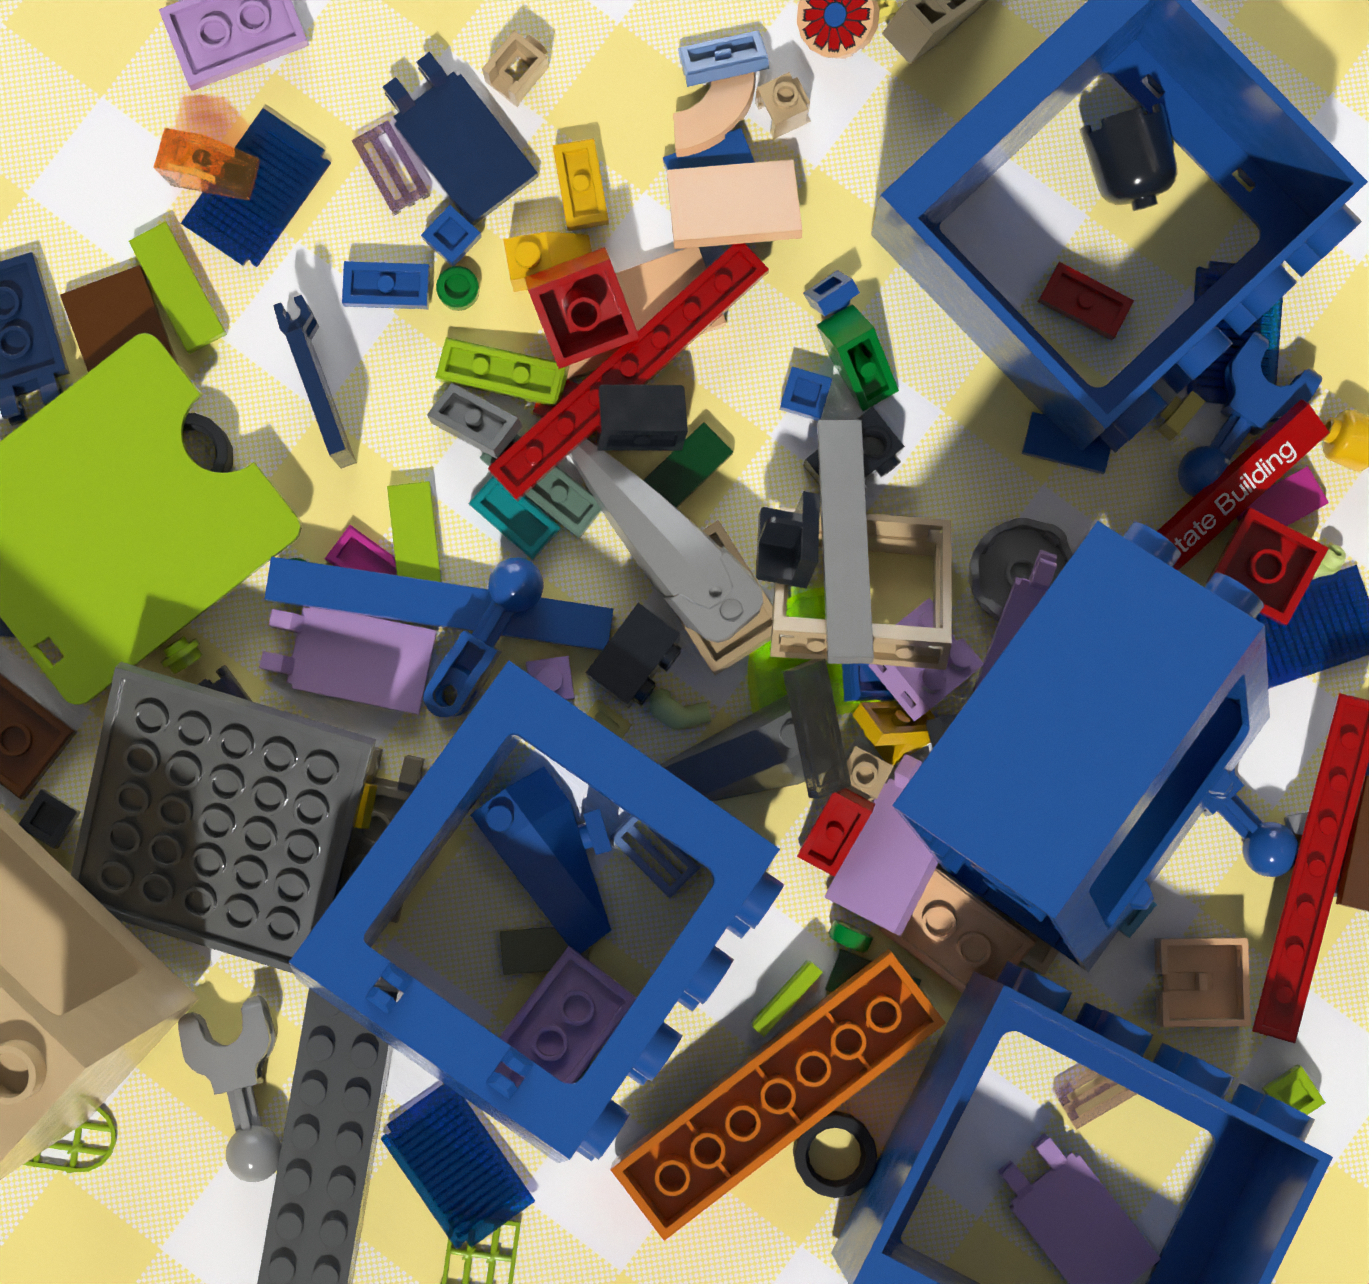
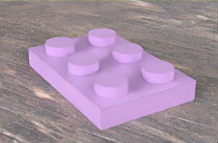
M181 0L158 9L191 91L310 46L292 0Z

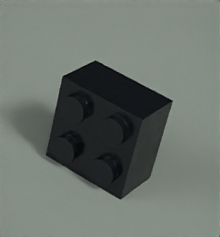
M638 602L585 672L587 678L628 709H630L634 702L642 706L656 687V682L652 680L660 667L667 672L681 654L682 647L678 645L681 634Z

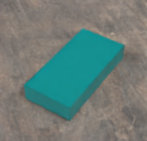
M494 476L468 503L469 506L532 561L561 530V527L525 496L517 502Z

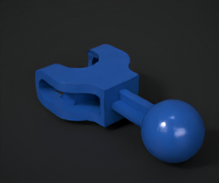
M1258 331L1247 337L1223 369L1222 380L1226 392V402L1220 413L1227 417V420L1209 446H1199L1190 450L1180 461L1178 479L1182 489L1189 496L1194 497L1204 487L1217 480L1225 468L1232 463L1231 458L1248 433L1255 436L1262 432L1269 423H1276L1301 399L1309 403L1322 381V376L1313 369L1308 368L1295 376L1287 386L1280 387L1270 383L1263 375L1261 361L1269 347V340Z
M512 557L501 561L492 570L488 580V590L492 601L473 633L468 631L461 632L453 647L439 664L425 689L423 700L425 706L433 715L444 718L457 717L465 714L472 707L502 651L495 648V645L514 613L531 609L542 596L544 589L543 577L540 570L531 561L520 557ZM450 685L457 690V697L452 706L445 701L444 696L445 690Z
M1233 769L1229 775L1233 783V789L1226 799H1212L1203 811V814L1207 817L1218 812L1244 839L1242 844L1243 858L1252 871L1265 877L1281 876L1290 871L1295 865L1299 850L1298 841L1294 833L1285 825L1277 822H1262L1237 796L1236 793L1245 785L1239 780L1235 774V769Z

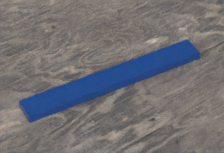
M272 556L264 598L265 601L471 632L474 631L492 601L488 589ZM541 597L538 603L531 609L514 613L501 636L602 651L609 642L614 608Z

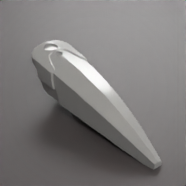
M589 440L583 441L569 454L610 525L657 592L665 595L664 600L687 628L694 630L708 641L719 643L732 638L760 613L764 604L762 589L752 574L724 546L720 548L702 529L654 488L605 451H597V446Z

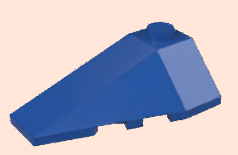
M545 766L508 786L470 814L488 841L568 946H571L581 954L612 931L570 800Z

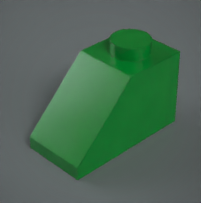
M853 304L816 325L831 361L862 412L899 391L874 326Z

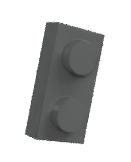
M454 383L449 385L427 414L431 424L496 459L501 456L522 428L518 417Z

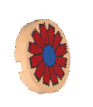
M800 0L797 10V25L801 38L810 50L823 57L846 59L853 56L852 54L857 53L860 49H864L871 42L878 28L880 9L877 0Z

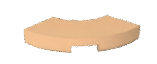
M755 72L712 81L709 90L701 101L690 109L673 113L677 157L693 155L717 145L725 139V135L740 120L743 121L754 97Z

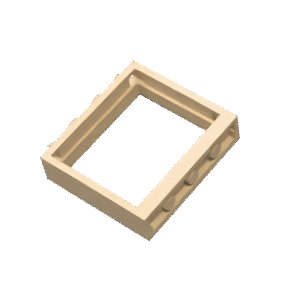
M780 507L779 510L795 512L796 508ZM821 510L819 517V548H822ZM866 514L868 551L933 556V628L872 623L874 653L872 664L946 670L952 644L951 520L931 519L929 517L892 516L889 514ZM774 583L770 656L827 661L825 619L787 617L788 585Z

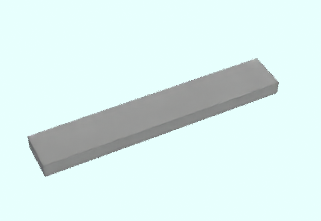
M818 420L817 437L827 664H872L874 653L862 421Z

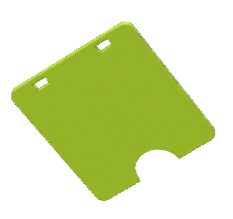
M146 333L133 337L0 441V617L62 697L74 705H84L92 701L111 686L115 667L120 662L134 666L138 665L271 560V556H277L295 542L300 536L302 529L297 515L255 462L234 472L217 473L200 467L190 457L184 444V424L190 409L203 395L163 344L153 335ZM49 638L64 656L55 666H53L38 646Z

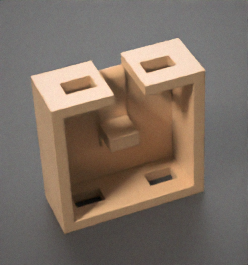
M1154 938L1155 973L1163 974V990H1155L1156 1025L1161 1027L1251 1026L1248 938Z

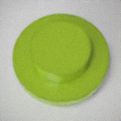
M182 636L163 649L167 657L160 663L164 668L169 666L173 674L180 672L203 655L197 647L200 645V642L197 638L188 642L186 637Z

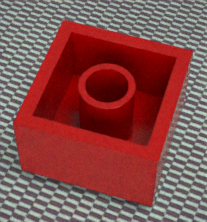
M605 247L524 277L558 369L640 339Z
M1247 508L1205 585L1214 573L1227 575L1247 587L1260 598L1264 604L1260 614L1281 625H1287L1329 547L1252 508Z

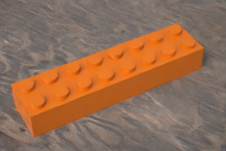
M887 949L612 1162L610 1170L665 1241L945 1025L946 1022L894 954Z

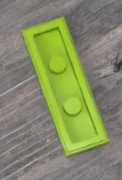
M166 221L128 241L189 354L227 335Z
M446 337L435 378L440 382L454 383L458 386L555 407L561 401L570 367L566 366L558 369L556 361Z
M430 481L387 486L397 576L442 582Z

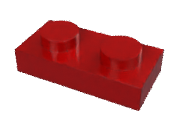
M1059 261L1037 302L1113 341L1135 300Z
M836 784L803 842L797 857L835 877L872 814L875 803Z

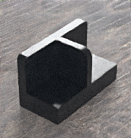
M599 386L600 421L596 435L597 451H682L688 432L684 386Z
M803 491L795 512L768 507L761 508L758 516L755 575L758 580L807 589L818 564L820 494Z

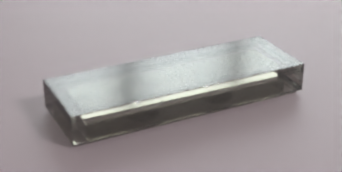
M813 659L783 670L808 797L820 799L851 786L826 659Z

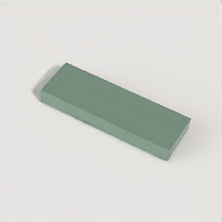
M516 434V436L513 438V440L510 442V444L507 446L504 452L507 451L516 441H518L521 438V436ZM485 452L479 457L487 466H490L497 460ZM558 466L525 494L528 499L578 539L581 538L602 512L591 492Z

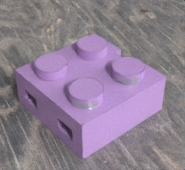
M929 597L896 625L933 628V601ZM952 635V644L946 670L869 664L868 666L912 720L916 721L976 672L984 663L963 637L957 641Z

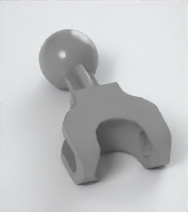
M257 995L248 998L243 1003L241 1008L242 1032L238 1039L229 1045H222L213 1040L206 1020L200 1014L194 1012L186 1013L178 1021L185 1063L196 1073L206 1076L211 1081L214 1095L227 1092L236 1133L227 1144L226 1162L230 1171L237 1178L246 1182H260L271 1177L277 1171L281 1150V1142L272 1130L261 1126L253 1085L265 1083L262 1068L264 1062L271 1055L277 1040L267 1001L262 996Z

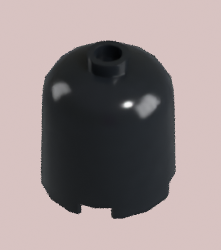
M1161 103L1152 106L1153 113L1144 115L1142 107L1101 119V129L1092 132L1091 125H1086L1080 129L1097 188L1101 196L1109 203L1115 205L1131 204L1133 211L1146 209L1157 205L1156 196L1168 191L1175 183L1178 175L1177 162L1165 109Z

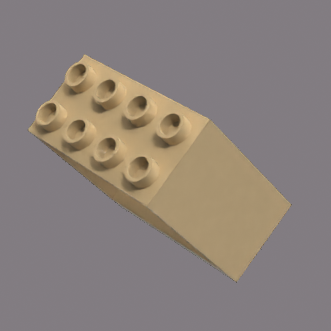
M0 807L1 1180L84 1124L172 1029L179 1019L194 1005L199 997Z

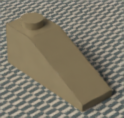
M907 0L897 11L882 32V35L911 64L936 47L989 0Z

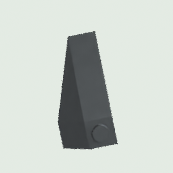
M794 690L661 763L660 766L709 800L717 801L798 785L836 765L837 762L800 696Z

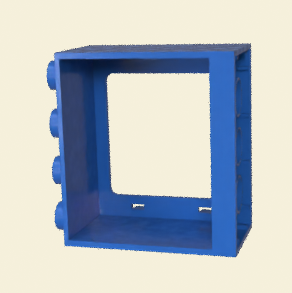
M1088 0L880 195L871 235L1039 411L1046 415L1081 452L1099 436L1116 453L1168 405L1151 387L1155 382L1162 378L1178 394L1233 344L1216 326L1222 319L1240 336L1297 283L1281 265L1284 261L1300 277H1303L1362 222L1345 203L1365 186L1368 181L1191 0ZM1106 73L1147 114L1153 113V105L1163 104L1172 140L1257 226L1259 240L1254 247L1107 385L1097 388L1090 386L941 232L940 224L1100 74ZM1146 76L1148 84L1158 94H1163L1159 99L1142 82ZM1238 170V176L1249 187H1254V189L1249 192L1232 174Z
M1096 522L892 805L945 871L1088 973L1134 909L1147 910L1153 902L1154 897L1150 889L1151 884L1212 799H1226L1233 789V783L1229 776L1270 718L1265 625L1255 619L1264 607L1263 602L1251 590L1227 575L1214 573L1206 586L1203 587L1174 569L1173 566L1181 556L1179 549L1162 534L1139 522H1133L1124 536L1101 522Z
M508 660L293 955L289 964L296 980L556 1163L570 1160L576 1151L592 1162L594 1158L599 1160L630 1115L629 1111L611 1100L626 1076L641 1086L647 1080L653 1081L680 1042L683 1035L664 1022L676 1002H679L693 1012L699 1003L703 1005L708 1000L733 963L734 959L715 946L722 934L727 929L742 939L750 928H756L783 889L785 884L766 872V869L780 848ZM521 739L707 867L713 876L712 888L584 1076L578 1082L572 1084L564 1083L371 948ZM380 978L404 993L398 1002L379 987H374ZM500 1062L524 1078L518 1087L500 1072H495Z
M1007 961L997 981L973 971L876 1163L873 1176L863 1188L831 1254L848 1284H980L907 1246L902 1242L901 1236L1000 1039L1004 1034L1011 1031H1017L1204 1128L1211 1134L1213 1139L1212 1150L1159 1255L1161 1260L1154 1265L1145 1284H1271L1333 1157L1305 1142L1315 1122L1314 1118L1239 1083L1230 1103L1225 1101L1224 1098L1235 1078L1232 1075L1163 1042L1153 1062L1143 1058L1153 1034L1105 1009L1101 1010L1087 1002H1084L1076 1020L1073 1021L1062 1015L1073 992L1025 967L1021 968Z

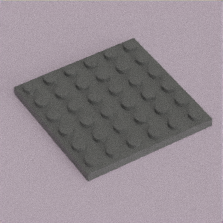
M120 662L114 670L71 876L119 921L293 973L289 961L337 896L377 739Z

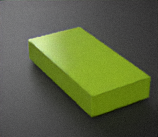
M806 960L751 1020L752 1027L765 1037L823 972L810 960Z

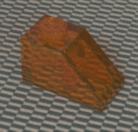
M164 128L153 168L173 187L250 200L260 160L255 156L206 135Z

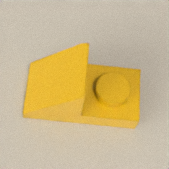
M898 701L862 702L853 713L854 718L864 730L865 736L870 740L883 760L891 765L899 763L904 754L912 755L931 743L926 726L927 720L936 718L931 710L916 721H913Z

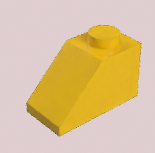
M545 231L503 239L514 292L528 290L524 277L592 252L590 237L587 234Z

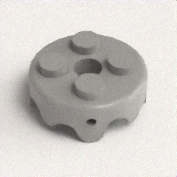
M1020 517L992 528L980 539L973 550L969 562L968 579L974 598L989 616L997 621L1001 617L1014 583L1010 574L1014 563L1025 562L1033 569L1040 550L1057 555L1055 562L1057 563V568L1051 584L1054 582L1073 555L1067 541V536L1062 529L1054 524Z

